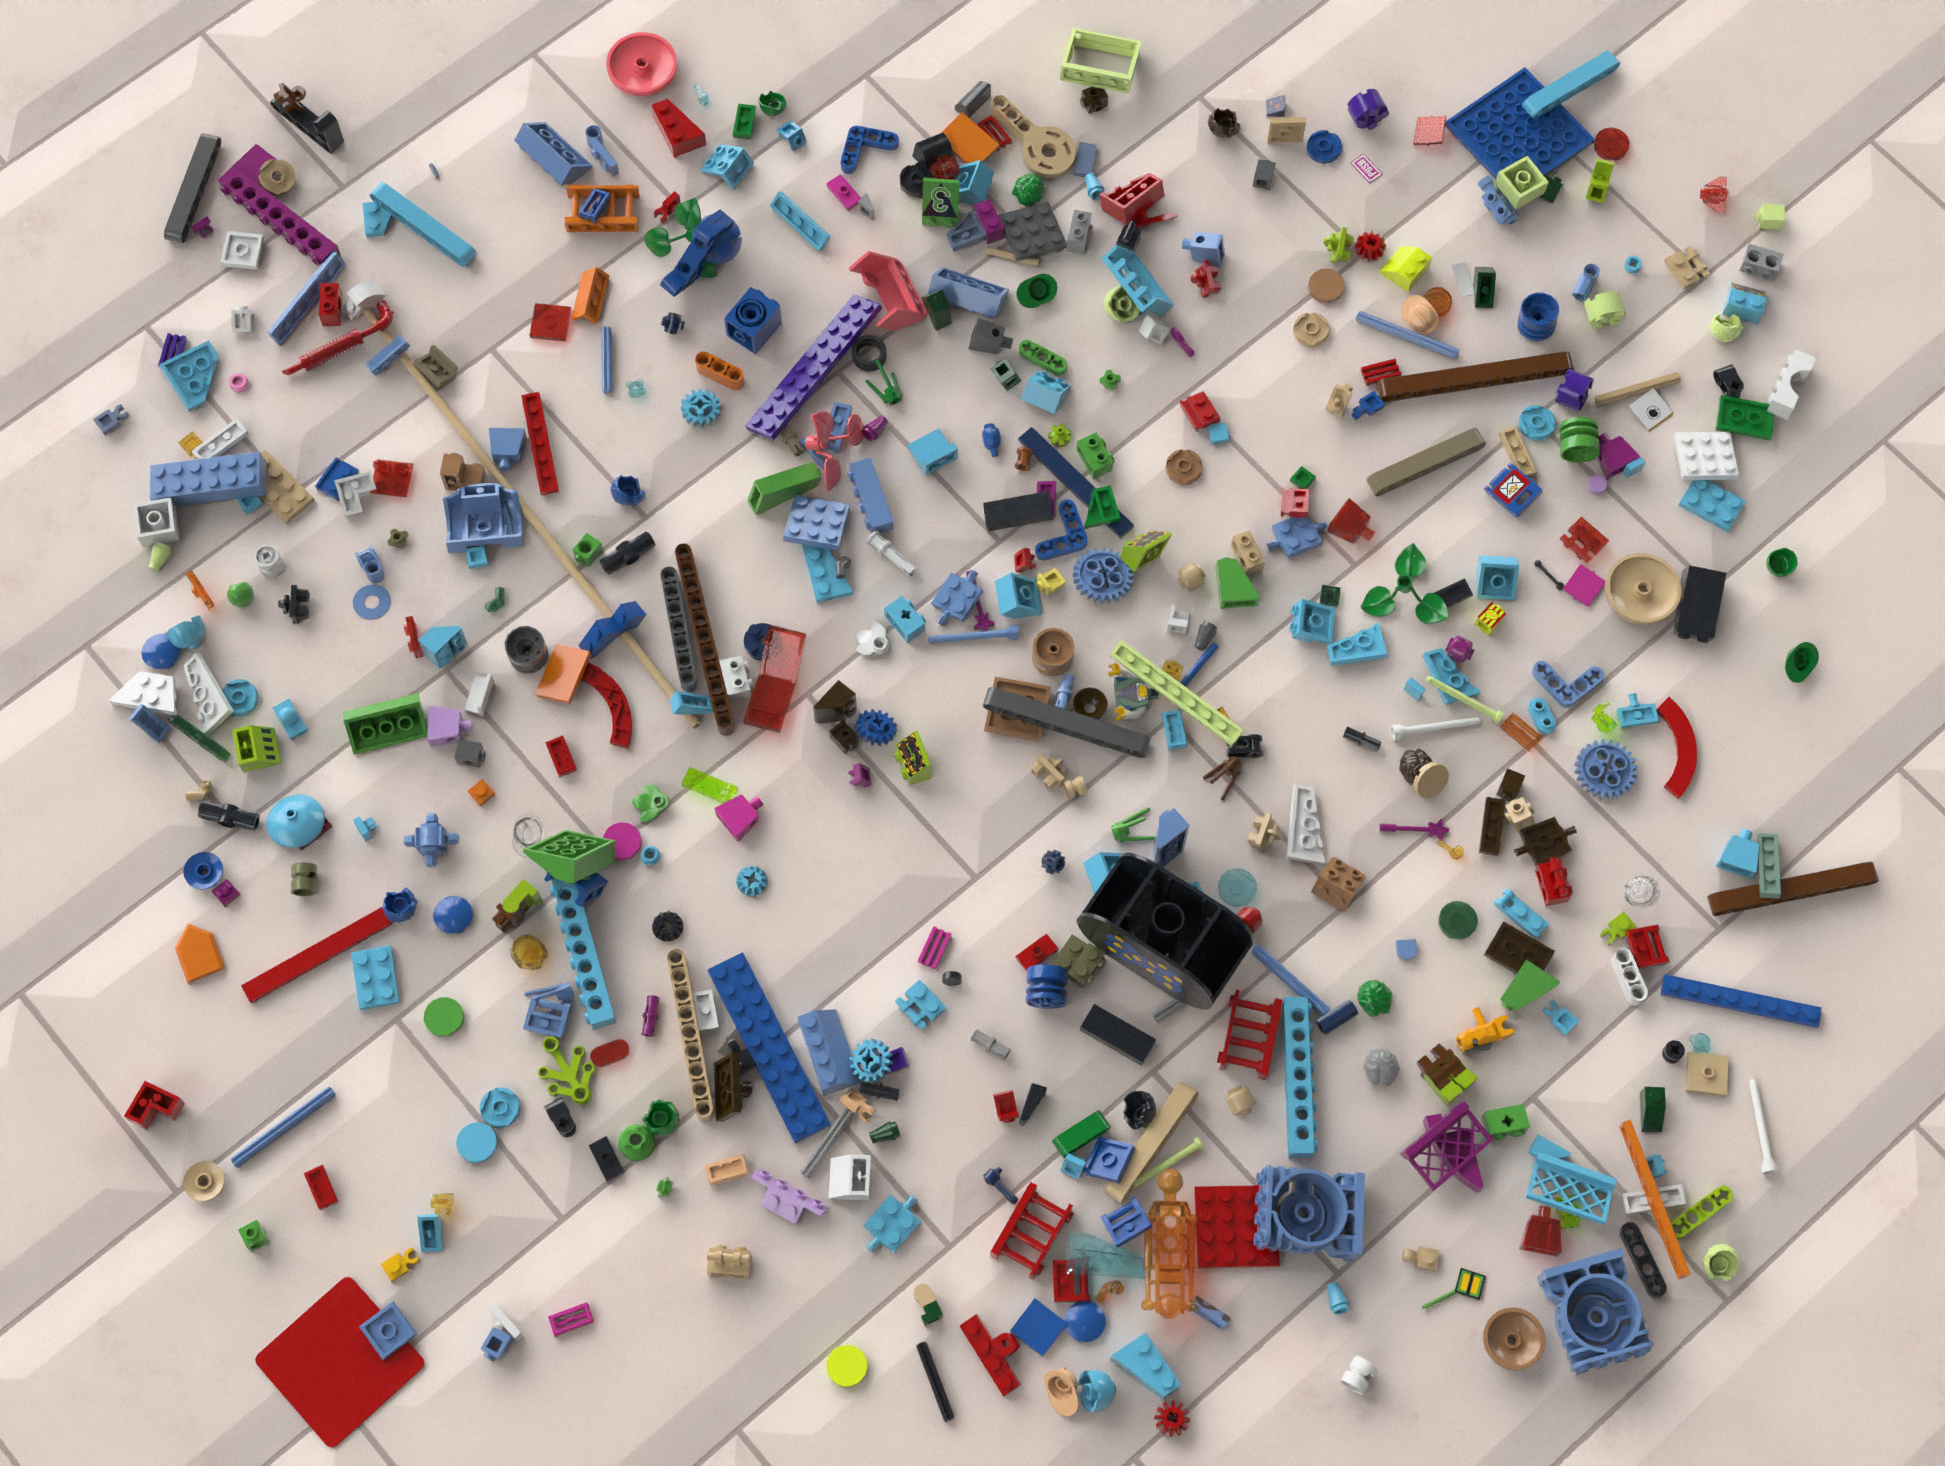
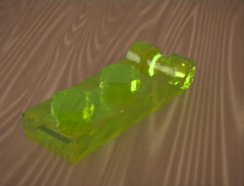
M689 767L681 783L683 787L720 803L731 800L733 794H736L738 787L734 784L726 783ZM722 789L726 791L725 795L720 794Z

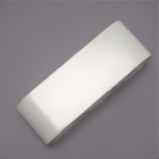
M1619 948L1611 958V965L1626 1001L1631 1006H1639L1648 995L1647 988L1631 951L1627 948ZM1617 956H1623L1626 962L1619 961ZM1625 974L1632 975L1633 980H1628ZM1633 992H1638L1641 998L1634 997Z

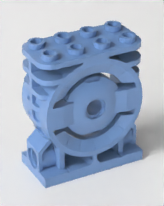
M1269 1164L1262 1168L1260 1173H1257L1256 1184L1259 1185V1193L1257 1192L1255 1197L1258 1213L1255 1214L1254 1223L1257 1225V1233L1254 1234V1245H1257L1258 1250L1267 1248L1270 1251L1282 1250L1285 1253L1310 1254L1324 1249L1331 1258L1344 1259L1346 1262H1352L1363 1254L1365 1173H1337L1332 1178L1326 1173L1314 1169L1296 1170L1294 1167L1285 1169L1284 1166L1275 1168ZM1292 1182V1193L1282 1200L1279 1206L1278 1218L1276 1212L1277 1203L1281 1196L1289 1191V1183ZM1298 1210H1303L1306 1218H1302L1298 1214ZM1326 1212V1222L1322 1232L1310 1242V1236L1322 1227ZM1345 1226L1344 1235L1340 1234V1232L1343 1230Z
M1622 1248L1545 1269L1537 1277L1539 1286L1542 1285L1546 1299L1557 1305L1555 1310V1326L1559 1337L1563 1341L1562 1346L1566 1348V1358L1570 1360L1571 1372L1576 1371L1577 1375L1587 1372L1593 1366L1599 1369L1608 1366L1612 1361H1615V1363L1624 1362L1627 1358L1632 1357V1355L1635 1358L1647 1355L1654 1346L1653 1341H1650L1648 1334H1650L1649 1330L1645 1329L1644 1317L1641 1318L1639 1301L1633 1290L1624 1282L1628 1272L1623 1261L1625 1255ZM1598 1268L1602 1272V1274H1590V1271L1597 1270ZM1576 1277L1578 1280L1568 1288L1565 1278ZM1598 1293L1609 1298L1607 1299L1600 1295L1586 1296L1574 1306L1572 1315L1567 1317V1313L1574 1300L1583 1294ZM1616 1299L1621 1300V1302L1614 1304L1611 1301ZM1597 1314L1600 1318V1323H1595L1591 1315ZM1628 1320V1324L1622 1325L1620 1327L1619 1333L1615 1337V1339L1605 1345L1596 1346L1587 1344L1576 1335L1578 1334L1581 1338L1589 1342H1603L1614 1335L1619 1326V1322Z

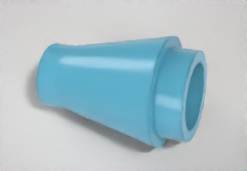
M1089 173L1085 176L1087 194L1092 200L1100 199L1099 194L1103 193L1105 189L1095 174Z
M1333 1282L1328 1284L1330 1310L1335 1315L1347 1312L1350 1303L1341 1290L1339 1283Z

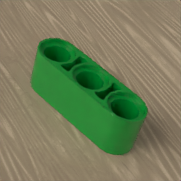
M1098 1110L1056 1136L1052 1143L1062 1158H1066L1068 1153L1071 1154L1106 1133L1111 1126L1102 1112Z

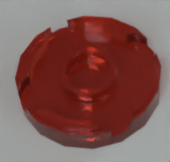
M1604 128L1595 136L1594 150L1604 160H1620L1629 150V138L1620 129Z

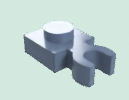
M120 404L115 407L112 413L108 409L93 420L103 434L107 435L120 426L119 420H126L130 415L127 411L120 414L124 410V407Z

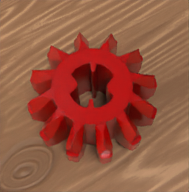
M1373 231L1370 234L1364 232L1362 236L1359 235L1355 244L1356 253L1361 255L1362 260L1367 258L1368 262L1371 259L1377 261L1379 257L1384 255V250L1386 249L1385 240L1380 238V233L1375 235Z
M1174 1400L1171 1402V1407H1169L1167 1402H1164V1409L1161 1407L1157 1408L1158 1413L1161 1415L1154 1416L1155 1420L1160 1421L1156 1424V1428L1163 1426L1164 1428L1161 1431L1163 1435L1166 1430H1169V1437H1173L1174 1430L1180 1436V1428L1186 1431L1188 1427L1184 1423L1190 1422V1418L1183 1417L1189 1411H1181L1182 1403L1179 1404L1178 1408L1175 1407L1176 1403ZM1169 1414H1171L1172 1417H1177L1175 1423H1173L1172 1421L1168 1422L1167 1419L1169 1418Z

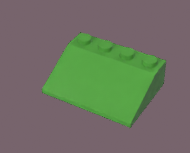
M563 830L524 848L523 853L554 878L562 880L566 884H575L577 881L585 879L587 876L595 874L601 869H606L607 866L615 863L616 840Z

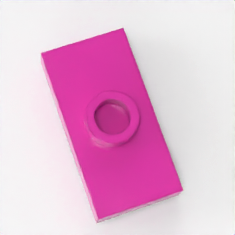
M841 174L826 183L827 188L847 211L858 205L861 197Z

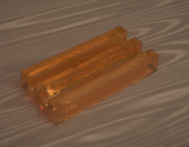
M1512 713L1500 726L1504 732L1529 752L1543 737L1515 713ZM1511 720L1515 721L1519 726H1521L1535 739L1533 740L1521 728L1517 727L1513 722H1511Z

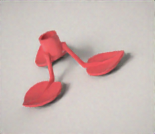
M817 412L810 416L817 436H807L805 446L807 450H816V454L828 457L824 463L826 491H831L839 482L841 467L837 459H833L832 455L822 450L827 448L828 441L850 437V443L853 446H857L862 442L864 437L862 435L863 423L861 417L857 414L851 415L848 419L847 430L849 434L830 437V432L833 429V418L830 413Z

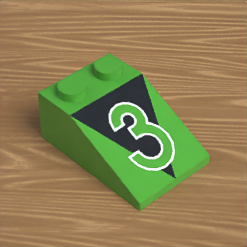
M923 178L922 225L930 227L944 226L946 228L956 226L959 217L960 180Z

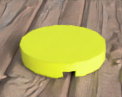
M842 1345L834 1349L828 1356L826 1363L827 1374L831 1381L841 1387H853L859 1384L865 1377L868 1369L864 1353L851 1345Z

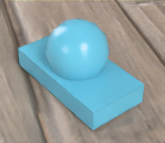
M290 699L272 707L291 740L308 731Z

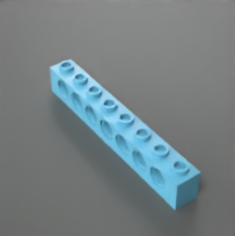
M554 878L551 880L553 886L549 888L552 898L556 897L558 904H554L557 916L561 915L563 922H559L562 934L566 933L568 940H564L567 952L571 951L573 958H569L571 968L577 971L578 976L574 977L576 986L582 989L583 994L579 995L581 1004L587 1007L588 1012L584 1013L587 1025L591 1024L594 1030L615 1024V1016L584 905L580 907L574 903L580 891L573 884H566L564 881ZM564 895H571V898L569 900H562V897ZM570 912L577 913L574 918H567ZM575 930L582 931L579 936H572ZM580 948L587 949L584 954H577ZM585 966L592 967L588 973H583L582 969ZM591 984L597 985V987H596L595 990H593V991H588V990H587V987H588L589 985H591ZM599 1002L602 1004L599 1009H592L594 1003Z
M1284 997L1282 1002L1288 1158H1312L1314 1152L1318 1150L1317 1139H1314V1132L1317 1131V1121L1313 1120V1112H1316V1101L1312 1100V1093H1315V1081L1311 1080V1073H1314V1061H1310V1054H1313V1042H1310L1309 1034H1312L1313 1030L1312 1022H1309L1312 1006L1311 1003H1308V997ZM1293 1016H1300L1302 1022H1295ZM1296 1034L1301 1035L1303 1041L1298 1042L1293 1036ZM1301 1054L1304 1057V1060L1298 1061L1295 1059L1294 1055ZM1301 1073L1305 1079L1300 1081L1296 1079L1295 1074ZM1296 1093H1303L1306 1099L1299 1100L1296 1097ZM1296 1113H1305L1307 1119H1299ZM1304 1132L1308 1138L1302 1140L1298 1137L1297 1133Z

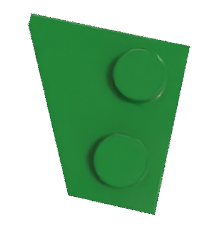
M1111 485L1093 489L1085 521V529L1120 521Z

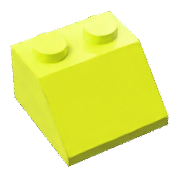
M1401 246L1380 269L1379 273L1409 292L1429 269L1432 257L1418 247Z

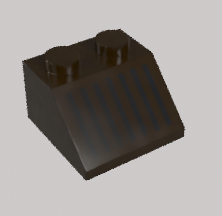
M838 680L813 706L814 721L816 723L841 722L843 719L851 718L857 711L856 693Z

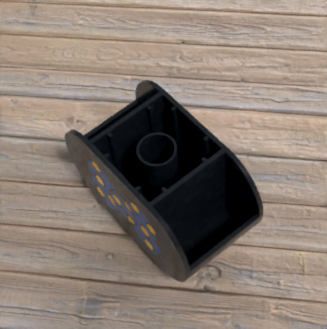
M1129 852L1121 854L1114 867L1077 918V925L1081 932L1092 944L1105 952L1107 956L1180 1002L1203 1010L1212 1007L1255 941L1254 935L1247 924L1230 909L1152 860Z

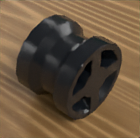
M1676 1040L1668 1042L1662 1049L1663 1059L1671 1064L1677 1063L1685 1053L1683 1044Z

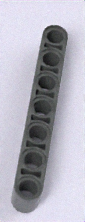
M205 133L200 135L165 226V240L179 243L186 241L220 151L221 137Z
M665 567L662 569L660 576L680 685L684 691L692 692L697 688L698 682L678 574L675 568ZM668 576H673V577H674V578L671 579V580H667V579H666V577H668ZM671 593H676V594H677V595L674 596V597H670V596H669V594H671ZM674 610H680L678 614L672 613ZM677 627H683L681 631H675ZM680 644L686 645L685 648H678ZM684 661L690 662L686 666L681 665ZM688 678L693 679V681L690 683L684 682V680Z

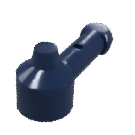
M1000 1167L996 1169L990 1168L983 1175L984 1181L988 1185L995 1186L1012 1205L1017 1203L1018 1198L1000 1181V1174L1003 1170Z

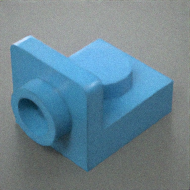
M792 121L777 129L778 135L789 143L793 151L807 142L802 128Z

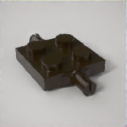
M1554 816L1520 830L1519 834L1524 846L1514 849V853H1516L1517 857L1528 853L1535 866L1549 862L1550 858H1559L1571 853L1572 849L1568 843L1567 836L1576 834L1577 830L1574 825L1563 829Z

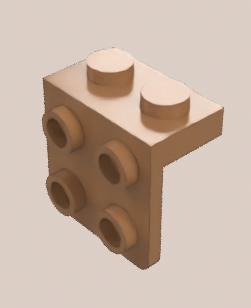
M1332 857L1319 875L1311 893L1345 912L1366 876L1342 860Z

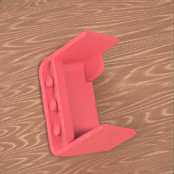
M867 251L848 268L849 271L861 274L865 285L876 288L888 312L884 318L876 323L877 327L896 331L922 321L928 315L903 263L897 258Z

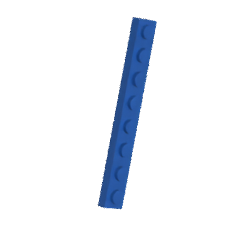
M1667 974L1663 975L1660 995L1814 1028H1818L1820 1024L1822 1007Z

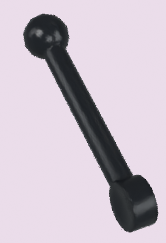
M1540 560L1534 562V565L1539 567L1556 584L1557 590L1564 588V584L1558 582L1543 567Z

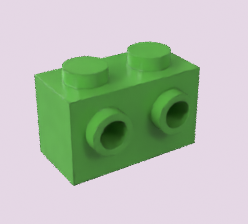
M1097 432L1077 441L1076 450L1092 479L1113 470L1114 457L1110 452H1107L1105 441L1102 437L1098 436Z

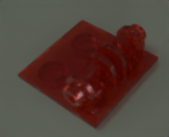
M380 459L373 461V468H375L373 480L376 490L370 491V493L407 498L414 464Z

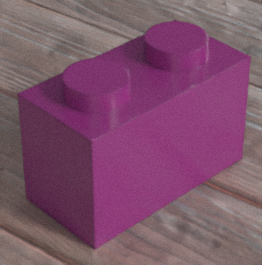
M988 199L975 204L973 212L986 234L985 241L987 245L1004 239V226L991 200Z

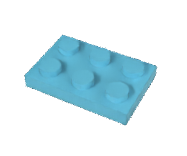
M1693 480L1678 506L1728 532L1746 500L1709 480Z
M391 945L351 952L360 1011L400 1003Z

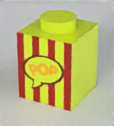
M1491 602L1477 617L1474 625L1489 636L1503 622L1506 613L1502 607Z

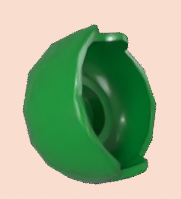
M769 91L767 95L761 93L758 98L761 111L768 116H776L782 113L787 105L784 95L777 92Z
M1788 548L1774 550L1766 559L1767 569L1772 575L1777 577H1785L1793 573L1798 565L1797 556L1794 551Z

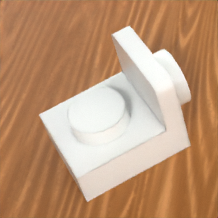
M237 306V310H231L232 332H252L251 314H253V310H248L247 306Z

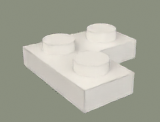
M371 471L334 480L344 516L348 517L363 513L358 494L376 490Z

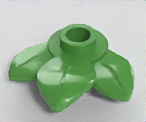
M645 785L644 793L637 795L632 800V804L639 810H642L640 821L648 822L654 820L659 812L665 811L668 808L669 798L666 794L661 793L657 786Z

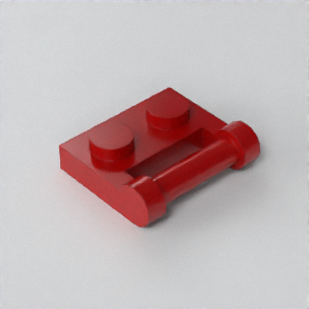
M1659 925L1631 929L1625 932L1638 969L1670 963L1659 935ZM1648 934L1652 936L1658 958H1655Z
M1089 1260L1052 1261L1054 1303L1091 1302V1295L1088 1293L1087 1268L1089 1267ZM1073 1267L1079 1268L1080 1294H1074Z

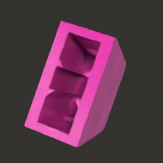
M739 795L715 807L714 810L718 819L734 839L739 842L758 823L759 815L756 810L762 807L763 803L758 796L748 802L743 795Z

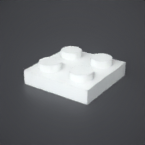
M227 231L220 260L221 266L257 270L264 242L263 235Z

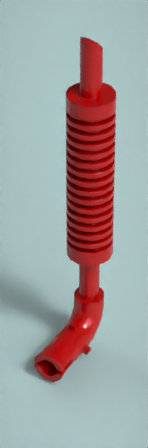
M381 300L382 306L380 302L376 304L381 314V319L376 321L375 325L361 332L356 328L352 330V333H346V336L342 335V338H336V341L332 340V343H326V346L322 345V348L320 346L319 349L316 348V351L312 350V353L310 351L309 354L306 353V356H300L301 362L283 370L282 373L291 375L303 368L308 372L312 370V367L314 369L315 365L318 367V364L322 365L321 362L324 364L325 360L328 362V359L332 360L331 357L334 359L335 355L338 357L337 354L341 355V352L344 354L345 350L348 352L347 349L351 350V347L353 349L354 346L358 347L357 344H364L363 338L379 330L381 332L391 325L394 311L390 310L385 300Z

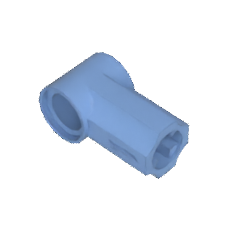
M1587 264L1584 267L1572 293L1576 300L1586 301L1600 273L1597 265Z

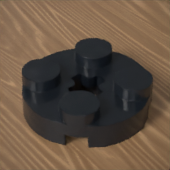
M919 163L911 166L910 164L907 165L900 173L901 190L909 196L922 199L923 178H935L933 170L931 168L925 170ZM918 177L921 178V179H920L921 182H919V183H916V182H914V180H913V179H917Z

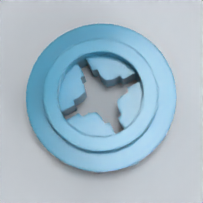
M749 865L744 869L742 868L739 874H737L736 884L741 893L747 896H756L765 890L768 880L764 870L758 866ZM755 874L757 882H753L749 887V881L746 878H751Z

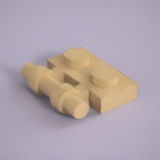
M1691 246L1685 249L1688 255L1684 256L1679 251L1666 257L1664 263L1682 289L1698 283L1700 280L1699 274H1702L1704 278L1710 276L1707 265L1702 263L1698 252L1693 250ZM1693 261L1696 268L1693 269L1689 262Z

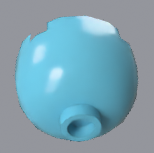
M200 615L192 617L191 622L183 621L170 628L168 632H165L172 645L180 649L189 648L190 650L200 646L199 642L206 634V628Z
M1101 1370L1082 1371L1079 1376L1078 1385H1082L1083 1392H1079V1396L1086 1411H1091L1090 1413L1099 1412L1111 1405L1116 1393V1385L1105 1372Z

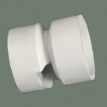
M266 544L257 548L254 559L260 572L264 576L271 578L281 574L284 563L276 547Z
M1355 1356L1349 1365L1350 1370L1345 1371L1340 1382L1352 1392L1363 1396L1369 1386L1368 1381L1373 1380L1378 1369L1364 1358Z

